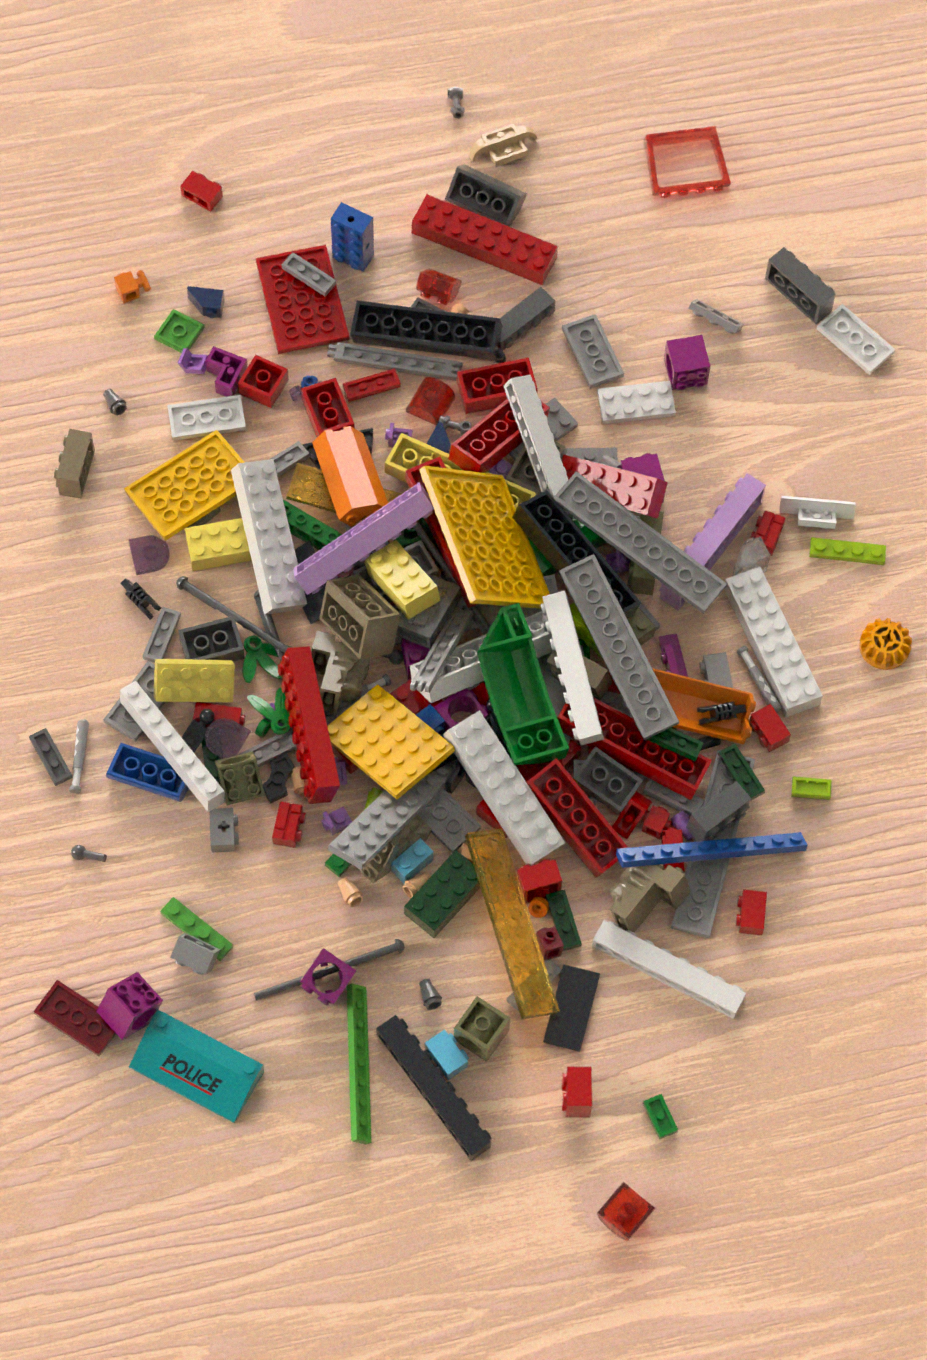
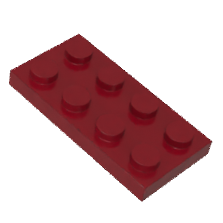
M56 980L33 1011L36 1016L97 1056L102 1054L116 1035L113 1029L98 1014L97 1005L59 980Z

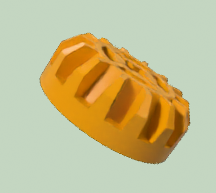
M878 618L874 623L867 624L860 638L859 649L862 657L868 664L878 669L891 670L905 663L911 651L912 637L909 636V630L901 626V622H892L891 618L881 621ZM881 628H888L887 631H883L881 634L876 633ZM894 630L899 634L900 641L896 640L893 634ZM874 637L878 638L877 645L874 641ZM887 638H889L888 644H886V646L884 647V642ZM895 644L899 645L896 649L893 650Z

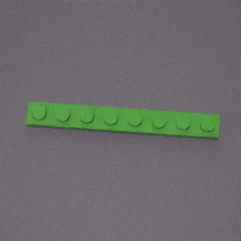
M351 983L347 985L351 1141L369 1144L372 1141L367 987Z

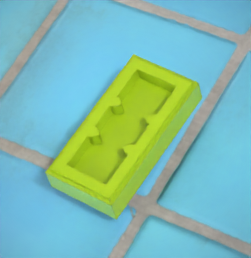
M793 776L791 797L830 800L832 780Z

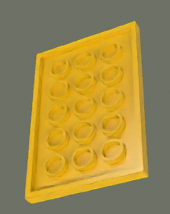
M215 430L128 485L124 490L166 541L237 496L231 470L238 463L245 462L223 436Z
M378 684L327 725L331 745L397 800L455 752L452 744Z

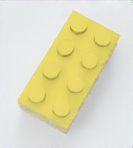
M242 518L185 528L192 571L252 561Z
M397 540L371 554L364 560L369 576L408 620L441 601L437 585Z
M155 659L154 699L156 702H233L235 664L232 660Z

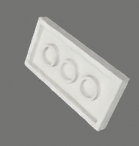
M843 304L817 325V330L869 375L895 353V349Z
M670 381L597 389L602 424L673 417L676 415Z
M241 395L167 405L173 441L208 436L215 430L220 434L246 430Z

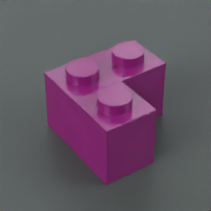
M213 346L206 359L207 372L217 375L215 380L217 394L225 397L234 396L238 390V382L248 367L247 359Z

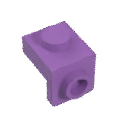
M184 348L179 357L178 364L186 373L204 374L207 369L206 359L208 355L192 354L188 349Z
M390 423V429H386L385 433L388 447H394L401 433L412 437L413 430L394 428V423Z
M616 549V553L606 555V562L616 573L629 571L631 559Z

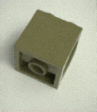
M253 752L215 761L220 786L224 790L226 805L265 796L257 760Z
M477 996L454 1027V1037L459 1044L487 1062L509 1032L511 1018Z

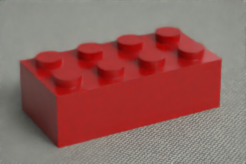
M529 357L457 372V385L465 414L498 407L508 398L504 385L511 378L531 375L532 381L535 383L536 392H538Z

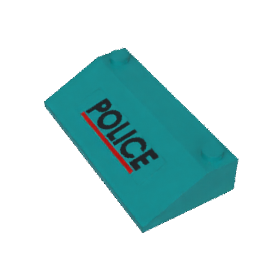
M160 1010L156 1011L129 1065L130 1069L233 1123L236 1122L264 1073L263 1064Z

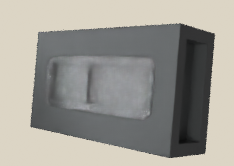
M427 574L437 585L441 601L409 620L402 613L399 618L396 636L431 649L461 599V587L453 582L442 580L438 576Z

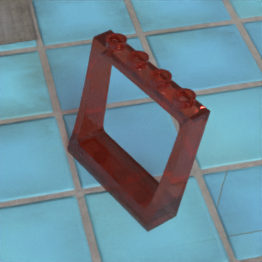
M716 126L645 135L644 145L652 196L660 195L661 198H667L672 193L684 196L689 194L688 191H695L697 194L706 192V189L713 188V191H721L724 189L723 187L730 186L731 182ZM699 140L711 141L721 180L666 187L658 185L653 146Z

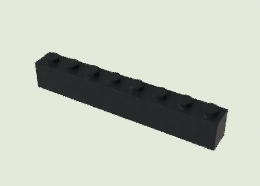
M397 1015L393 1016L376 1028L377 1036L471 1161L491 1148L490 1140L492 1138L486 1129H481L476 1115L469 1113L464 1099L457 1097L452 1083L445 1081L440 1067L433 1065L431 1062L432 1057L428 1051H423L419 1046L420 1041L415 1034L411 1035L407 1030L408 1025L402 1018L399 1019Z

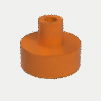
M542 897L533 898L528 905L529 913L536 918L544 917L549 910L548 902Z

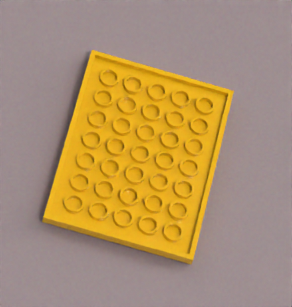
M423 466L419 469L470 603L500 606L519 603L521 607L542 609L541 604L544 603L543 596L550 595L526 533L512 518L516 507L503 475Z

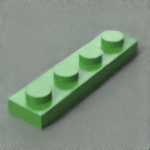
M172 897L160 911L165 918L184 933L220 949L217 956L220 962L233 948L231 942L176 898Z

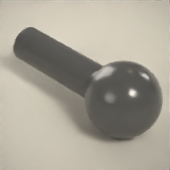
M397 649L393 650L390 654L382 656L388 658L395 665L401 664L404 660L402 651Z
M75 845L71 850V855L75 860L88 858L105 862L107 859L106 854L88 851L83 845Z

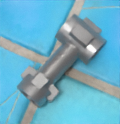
M448 88V99H453L454 106L451 107V114L453 113L454 118H461L465 112L464 107L460 105V99H463V88Z
M441 415L439 419L443 423L445 430L447 427L458 430L461 436L472 428L469 421H463L460 424L451 421L450 416Z

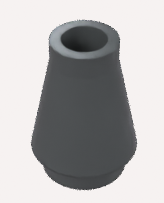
M107 389L103 393L112 414L121 415L126 411V401L112 389Z
M430 979L422 980L419 985L423 1005L428 1010L438 1008L442 1004L441 995L435 989Z

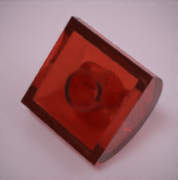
M428 268L420 272L416 289L421 292V297L431 299V296L438 298L437 302L439 304L447 305L448 302L452 303L456 298L462 280Z
M426 377L422 380L412 397L406 412L437 426L441 415L445 416L452 405L455 393L443 381L433 377Z
M623 1182L597 1212V1216L611 1232L619 1238L629 1241L652 1214L655 1207Z

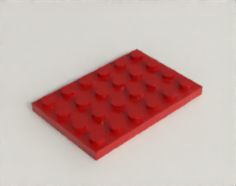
M326 244L255 258L278 354L350 340L337 285L324 296L282 269V264L293 252L334 278Z

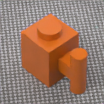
M139 270L136 273L138 276L136 279H134L131 271L120 273L114 277L115 287L123 304L140 298L139 288L143 287L145 292L151 290L143 270Z

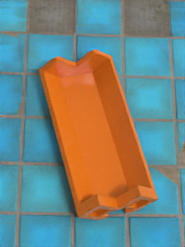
M351 426L343 427V430L334 432L330 429L322 432L312 442L338 519L341 522L352 527L364 516L369 517L388 504L362 432Z
M653 669L679 720V724L673 726L674 728L743 745L746 739L750 738L752 727H750L748 718L756 707L753 693ZM732 701L735 702V705H746L747 712L736 714L737 718L699 724L700 719L711 717L710 711L704 713L697 712L698 707Z

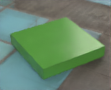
M173 309L154 335V339L182 353L184 348L190 350L205 326Z

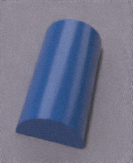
M120 743L106 773L108 779L178 802L183 801L189 789L164 756L124 743Z

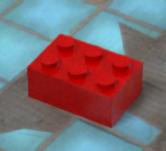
M336 378L301 388L302 401L316 437L325 430L332 429L334 432L343 430V427L348 426L355 428L354 421Z

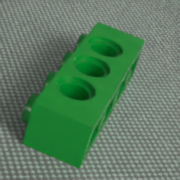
M283 500L290 533L302 541H310L314 548L321 550L343 535Z

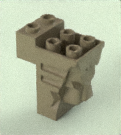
M317 631L311 654L316 674L324 675L320 688L324 713L336 716L341 700L355 701L356 697L361 696L363 680H366L368 675L370 658L360 660L343 642L335 641L336 635Z
M417 814L360 871L372 883H375L390 872L391 863L421 838L424 842L427 841L432 828Z
M660 864L626 867V870L620 876V881L609 890L614 901L610 910L616 924L625 931L635 932L660 900L677 909L691 892L685 872L679 867L674 868L670 865L664 869Z

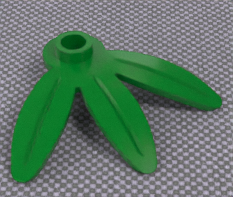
M258 636L247 637L243 644L244 649L248 652L242 667L245 682L251 683L256 671V660L269 675L282 679L278 674V666L268 656L278 657L274 646L269 643H262ZM250 644H254L256 648L251 647Z
M278 688L275 695V711L262 698L255 695L247 696L253 708L271 721V729L275 734L283 735L288 732L290 728V714L286 710V696L281 688Z

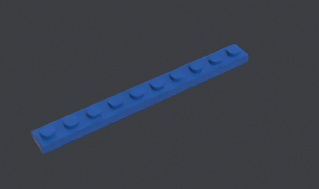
M798 832L617 849L616 856L621 867L626 868L806 851L808 844L802 833Z

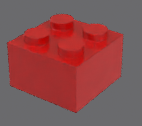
M255 354L238 382L239 394L272 409L289 381L288 369Z
M545 859L540 861L539 864L532 866L531 864H526L517 869L516 884L523 904L530 903L535 897L545 899L546 894L561 891L562 878L555 859Z
M567 1066L566 1073L562 1075V1091H565L562 1099V1111H566V1117L590 1118L592 1110V1067Z

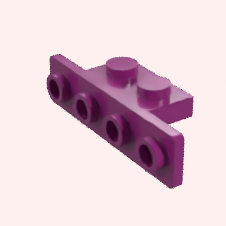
M677 634L659 636L658 640L662 651L661 661L662 664H665V672L688 677Z

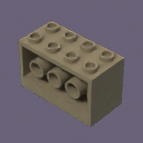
M359 574L327 580L319 619L360 660L392 653L400 613Z

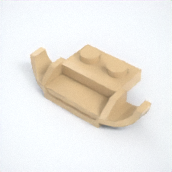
M513 123L482 134L481 138L473 144L469 157L474 162L477 156L483 153L485 157L489 156L497 167L528 156V149L524 145V138L533 137L534 140L538 138L531 128L522 125L515 126Z

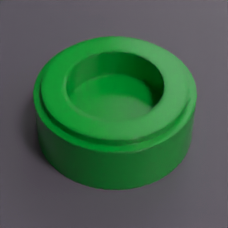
M267 718L262 719L255 730V734L261 738L264 737L271 728V721Z

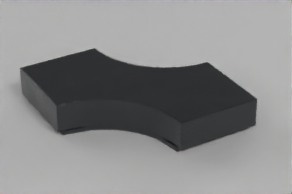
M287 753L270 761L271 775L262 784L270 804L288 795L286 782L293 773L292 769L295 766Z

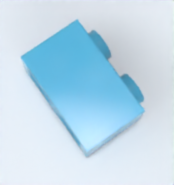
M420 838L391 863V871L405 884V881L416 876L434 860V851Z
M443 1030L425 1042V1050L428 1051L436 1065L440 1067L447 1080H450L468 1067L469 1057L463 1049L459 1050L455 1037L451 1033L448 1034L446 1030Z

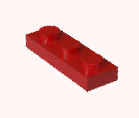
M395 368L342 383L348 402L401 387Z

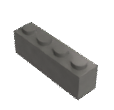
M542 287L538 288L500 318L503 327L499 348L502 351L505 348H510L515 340L519 337H524L528 330L532 327H537L541 320L546 316L550 317L554 313L555 300Z

